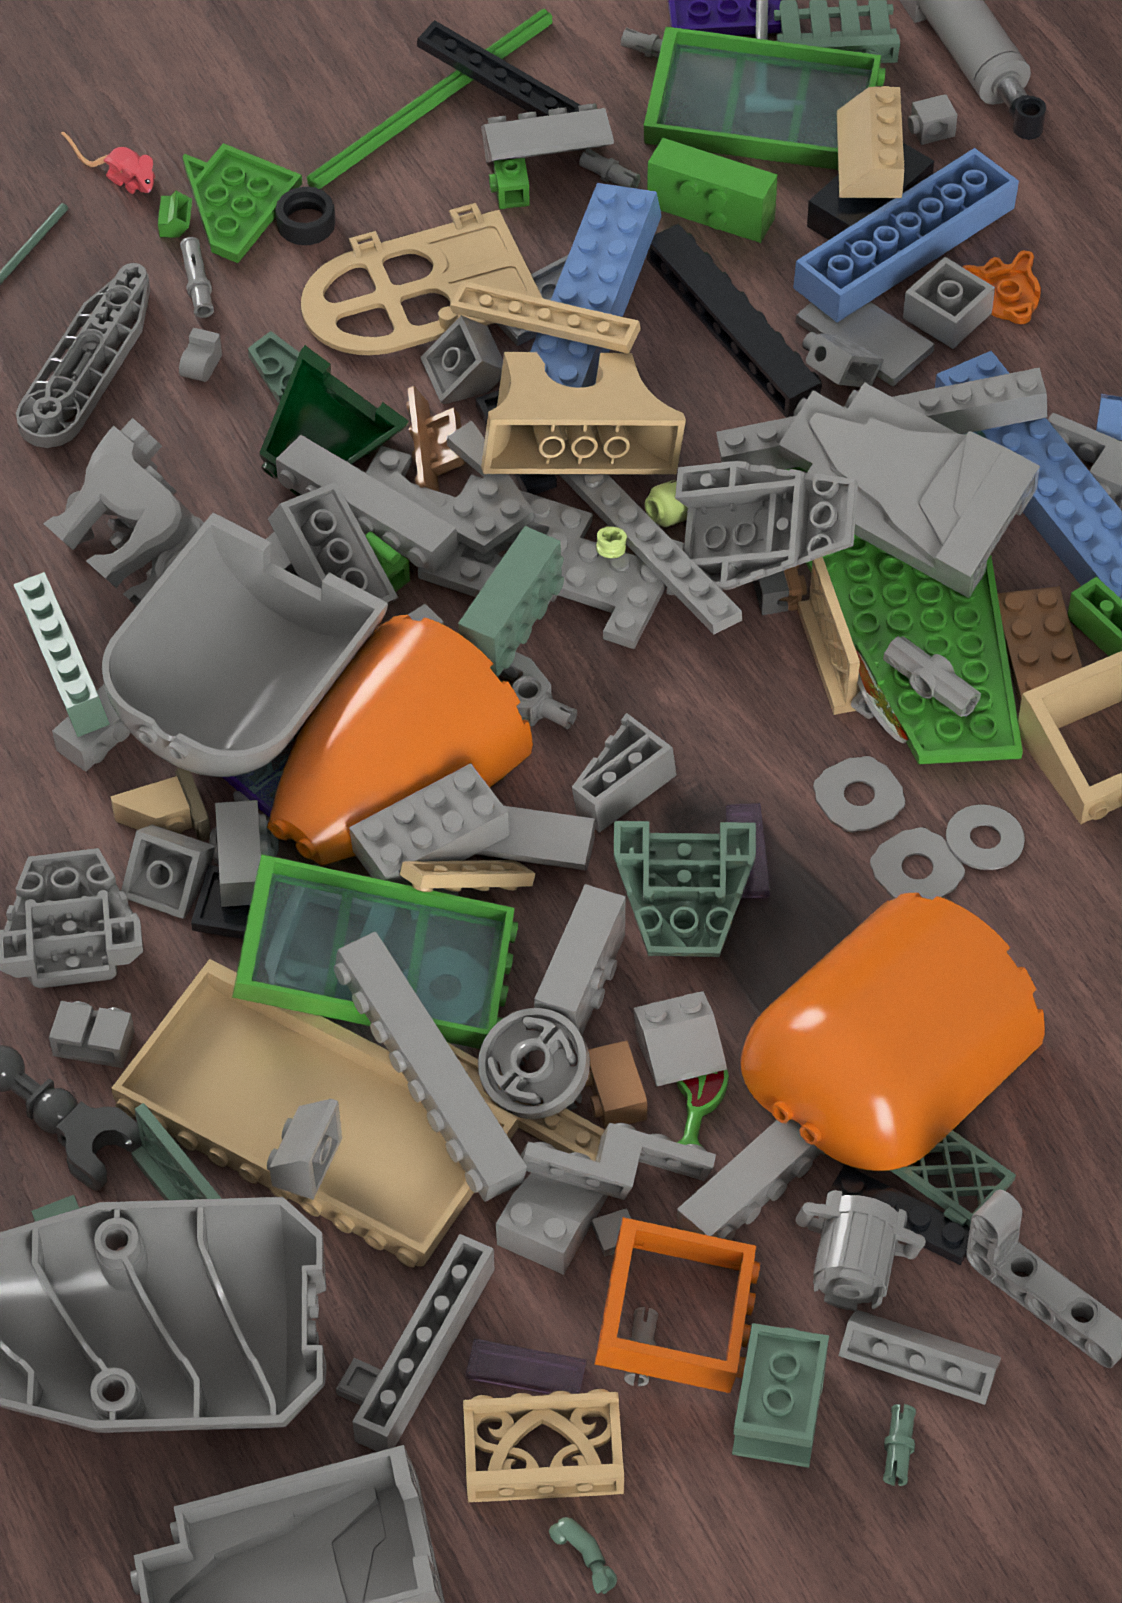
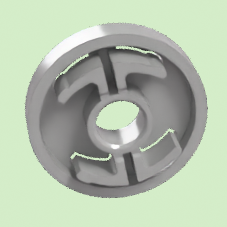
M544 1008L519 1010L500 1020L484 1039L478 1059L480 1080L487 1094L500 1108L525 1119L549 1117L565 1108L568 1110L576 1109L577 1106L574 1101L576 1100L579 1104L581 1103V1091L586 1084L590 1069L588 1047L576 1026L560 1013ZM528 1029H537V1030H542L543 1032L534 1031V1030H528ZM569 1040H571V1042H572V1044H573V1046H574L575 1053L577 1054V1057H578V1062H577L576 1055L574 1054L573 1048H572V1046H571ZM535 1050L544 1052L545 1062L538 1071L526 1073L521 1070L520 1066L525 1064L522 1059L524 1057L528 1061L529 1052ZM498 1063H499V1065H500V1069H501V1072H502L503 1076H501V1074H500L499 1067H498ZM515 1101H519V1102H522V1103H529V1104H531V1105H539V1106L524 1105V1104L517 1103V1102H515Z

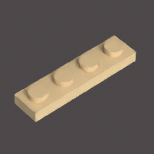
M515 860L402 862L400 876L411 882L414 889L422 892H432L433 888H444L454 892L461 891L462 888L488 891L490 887L517 890V887L533 886L536 874Z

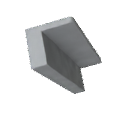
M855 1310L848 1320L838 1355L984 1405L988 1400L994 1376L1001 1361L999 1356L860 1310Z

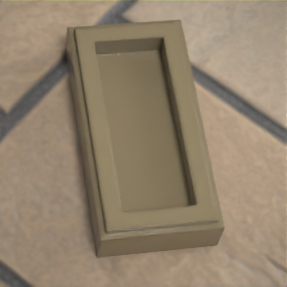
M177 768V771H175L190 808L192 826L196 837L200 841L208 840L211 833L209 817L190 771Z

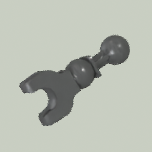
M0 1045V1092L12 1090L26 1101L27 1117L30 1119L34 1118V1121L41 1130L50 1134H57L58 1142L66 1148L67 1164L70 1173L92 1190H100L108 1180L105 1165L96 1157L97 1151L107 1145H117L129 1152H133L141 1147L137 1122L117 1107L90 1108L82 1101L78 1104L71 1092L62 1088H55L54 1081L50 1078L40 1085L25 1073L24 1060L19 1052L12 1047Z

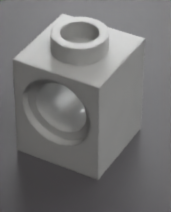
M946 94L912 102L911 116H908V127L910 132L917 136L921 145L955 137L958 114Z

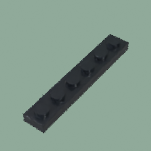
M435 20L417 38V47L526 111L536 112L537 117L549 116L548 110L565 107L567 113L579 112L578 106L580 104Z

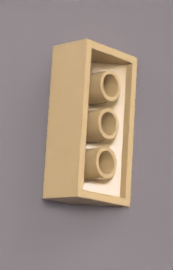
M868 87L837 110L839 198H902L904 152L900 87Z

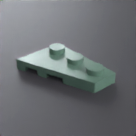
M270 331L248 348V356L277 402L280 403L300 352Z

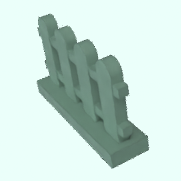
M782 0L779 10H774V21L780 20L782 34H777L778 42L881 55V63L898 62L900 49L899 34H897L896 28L890 29L889 15H893L894 11L893 4H887L886 0H869L868 5L857 6L856 0H839L838 7H828L826 0H810L809 8L798 9L795 0ZM859 16H869L871 30H860ZM839 17L841 31L831 32L829 18ZM799 19H810L812 33H801Z

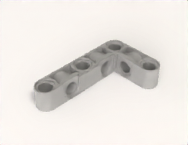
M1001 1189L996 1190L971 1217L966 1252L968 1262L978 1273L1103 1367L1112 1368L1122 1358V1319L1018 1242L1023 1213L1022 1207L1010 1193ZM1014 1272H1024L1028 1276L1019 1277ZM1074 1317H1084L1089 1322H1078Z

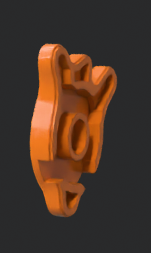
M1020 251L1011 264H1004L1000 258L993 257L984 266H963L964 269L995 287L991 315L1009 320L1015 324H1026L1031 320L1032 313L1037 308L1041 295L1040 284L1031 271L1034 263L1032 252Z

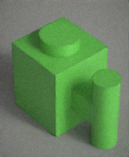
M368 532L365 536L393 589L397 592L410 581L409 560L373 532Z

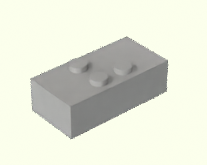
M587 884L584 885L534 999V1008H544L560 1013L576 1026L581 1035H583L593 1009L601 1007L605 995L603 986L606 979L611 981L616 971L617 960L615 958L625 937L626 896ZM569 1040V1042H570L572 1048L574 1049V1046H573L571 1040Z

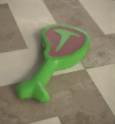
M728 1069L676 1082L678 1089L687 1100L686 1110L688 1114L683 1138L677 1143L702 1146L698 1140L702 1117L711 1113L722 1102L729 1083Z

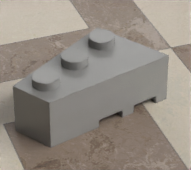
M627 713L621 719L622 725L615 735H610L605 741V748L598 758L593 757L572 786L577 816L594 818L595 830L599 833L677 775L673 747Z

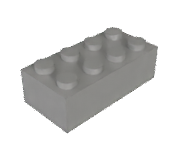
M471 763L349 827L352 850L372 878L412 886V883L400 876L402 862L463 861L510 836L508 811Z

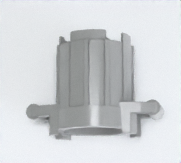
M837 1190L827 1194L826 1204L804 1203L796 1216V1223L799 1226L821 1234L813 1272L814 1292L820 1289L825 1294L824 1302L837 1308L851 1311L857 1310V1304L872 1302V1309L880 1306L883 1297L887 1295L894 1256L915 1259L924 1247L926 1240L922 1235L906 1229L908 1218L906 1211L899 1209V1212H897L887 1203L875 1198L860 1195L842 1196V1191ZM898 1240L907 1243V1245L898 1243Z

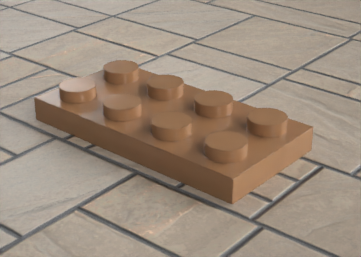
M1060 586L997 593L1008 661L1020 706L1023 693L1082 668Z

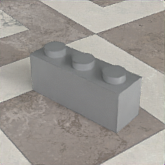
M258 800L215 803L221 906L250 905L261 855L268 856L267 841H260V835H267L266 814H258Z

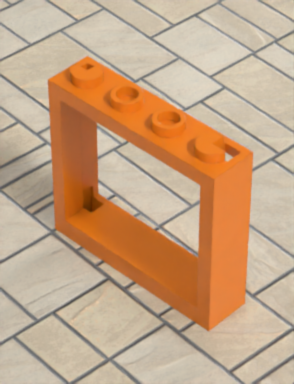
M623 1217L616 1242L594 1364L731 1393L735 1378H743L746 1357L740 1356L741 1347L747 1348L751 1325L745 1324L746 1315H752L756 1293L749 1292L750 1284L757 1283L760 1271V1262L754 1261L756 1246ZM633 1248L739 1270L725 1361L617 1338Z

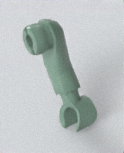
M569 1517L559 1519L558 1523L550 1527V1537L556 1544L563 1545L569 1541L582 1554L585 1565L593 1573L592 1581L597 1594L600 1592L605 1594L615 1587L617 1576L610 1567L604 1566L606 1563L594 1537L574 1519Z

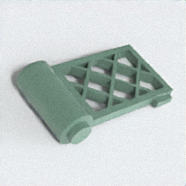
M953 1130L929 1152H942L944 1165L925 1166L923 1157L918 1160L919 1166L890 1170L944 1208V1216L962 1226L966 1224L969 1227L973 1214L996 1190L1006 1191L1016 1177V1174ZM962 1151L969 1156L970 1164L951 1165L949 1152ZM991 1172L1002 1181L997 1186H981L979 1173ZM972 1173L974 1187L955 1186L953 1174ZM946 1174L949 1188H935L928 1182L927 1175ZM959 1196H977L978 1207L973 1213L959 1205Z

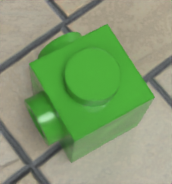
M525 158L494 161V174H489V185L491 193L496 192L499 209L530 206L529 180Z

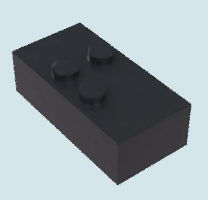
M903 143V193L931 176L934 169V160ZM838 174L809 200L807 227L830 240L895 198H839Z

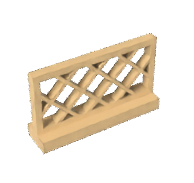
M820 557L812 560L809 600L798 602V613L833 715L856 711L852 708L851 701L861 691L857 683L860 661L824 559Z

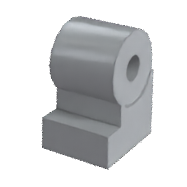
M197 328L192 329L189 335V344L180 359V376L203 382L208 381L222 357L220 334Z

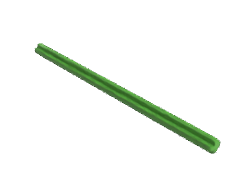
M541 9L485 50L501 59L505 58L550 26L553 22L552 14L546 9ZM455 70L307 176L308 186L317 189L323 188L473 81V79Z

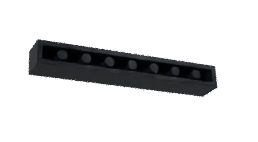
M676 224L654 235L647 253V261L786 418L794 416L795 409L801 399H808L812 391L821 394L822 382L818 374L810 371L803 363L800 354L796 351L793 352L785 343L782 334L775 331L767 323L762 312H757L749 303L746 294L739 291L732 284L728 274L722 272L714 264L711 255L704 252L697 245L691 233H687L679 224Z

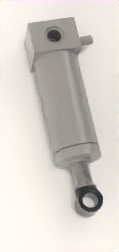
M899 0L914 23L928 20L970 84L985 103L992 105L1006 103L1009 107V113L1014 119L1013 131L1018 137L1031 140L1038 138L1043 133L1046 113L1045 102L1038 97L1027 95L1023 89L1031 75L1030 66L984 0Z

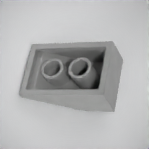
M530 1173L513 1193L496 1222L497 1245L564 1275L592 1226V1219L597 1217L609 1195Z

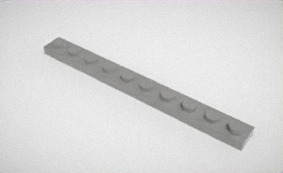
M559 474L609 527H618L626 533V545L713 635L742 621V610L608 474Z

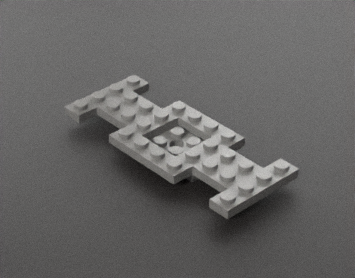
M381 446L366 474L378 481H382L395 471L405 476L412 464L411 455ZM471 475L462 492L483 478ZM413 484L438 507H442L455 498L426 487L420 488L419 485ZM520 490L534 511V520L526 526L561 541V556L564 557L561 567L564 584L559 594L553 595L549 602H554L557 596H561L612 613L603 630V639L635 649L666 585L636 555L625 552L618 558H605L601 556L596 550L597 543L584 539L592 524V513ZM523 528L485 554L457 541L458 548L434 573L419 567L418 578L476 597L503 557L499 556L498 553L509 550ZM673 540L684 551L685 543Z

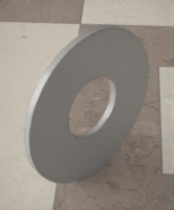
M973 805L958 811L950 819L946 829V841L952 854L965 865L975 869L997 870L1007 867L1018 859L1024 847V832L1017 819L1007 811L991 805ZM989 826L999 833L1000 843L994 848L983 849L973 844L970 839V833L976 827Z

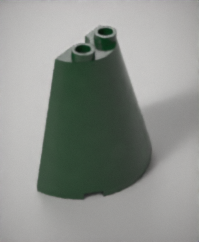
M304 345L299 353L259 455L264 461L261 468L267 475L277 479L276 458L300 435L353 465L401 432L409 421L384 402H382L379 408L375 407L331 374V364ZM289 489L296 496L302 495L293 489Z

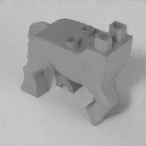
M131 418L121 431L114 425L108 431L91 456L82 489L70 494L67 499L65 512L59 516L51 517L43 524L74 550L78 544L95 538L91 526L102 514L117 516L125 525L133 530L129 540L115 552L106 555L95 554L86 562L117 588L127 576L144 567L152 560L150 577L145 582L133 586L123 593L124 596L137 606L204 522L194 516L174 496L177 491L157 472V465L151 458L162 445L143 426Z

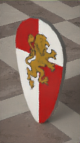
M856 651L860 661L857 683L861 691L852 699V708L867 719L875 716L878 722L895 740L900 743L907 742L908 738L883 691L876 683L861 654Z

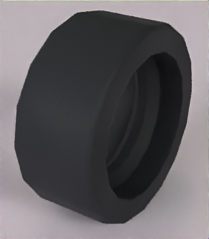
M315 187L294 188L284 193L277 201L275 210L277 227L280 235L287 241L297 245H312L325 240L334 231L336 222L335 208L332 198L325 191ZM302 209H314L323 214L321 218L309 223H298L288 218L290 214Z

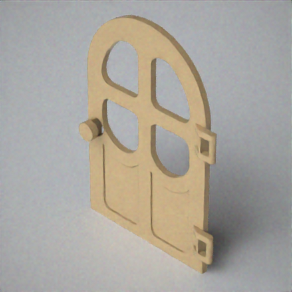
M473 203L449 210L453 223L382 243L376 231L349 238L353 251L328 261L310 277L302 293L301 310L308 330L323 344L349 354L380 355L437 340L461 316L460 314L452 313L451 307L447 306L439 310L438 321L420 326L412 325L408 321L401 302L406 299L428 293H437L448 298L451 304L462 280L537 298H542L500 210L481 214L477 204ZM467 211H472L471 213H468V214H464V215H461V216L458 215V214H460V213H464V212H467ZM368 239H371V240H372V241H368V242H365V243L358 244V242H361V241H364V240H368ZM416 254L426 258L433 265V269L427 277L402 285H394L391 283L383 263L390 258L400 255ZM355 268H364L368 271L376 288L373 293L338 303L328 302L324 298L328 287L342 274ZM375 308H383L390 319L394 331L386 336L363 337L343 332L336 324L343 317ZM464 316L485 326L494 324V322Z

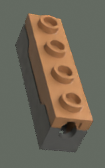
M799 565L753 581L762 615L798 610V602L802 601V595L807 594L804 575H798L797 569H799Z

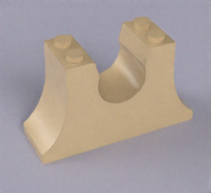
M504 352L498 403L495 409L488 412L481 468L483 474H677L686 419L683 412L667 406L647 389L639 376L632 353H600L595 385L576 388L553 381L546 374L545 363L537 352Z

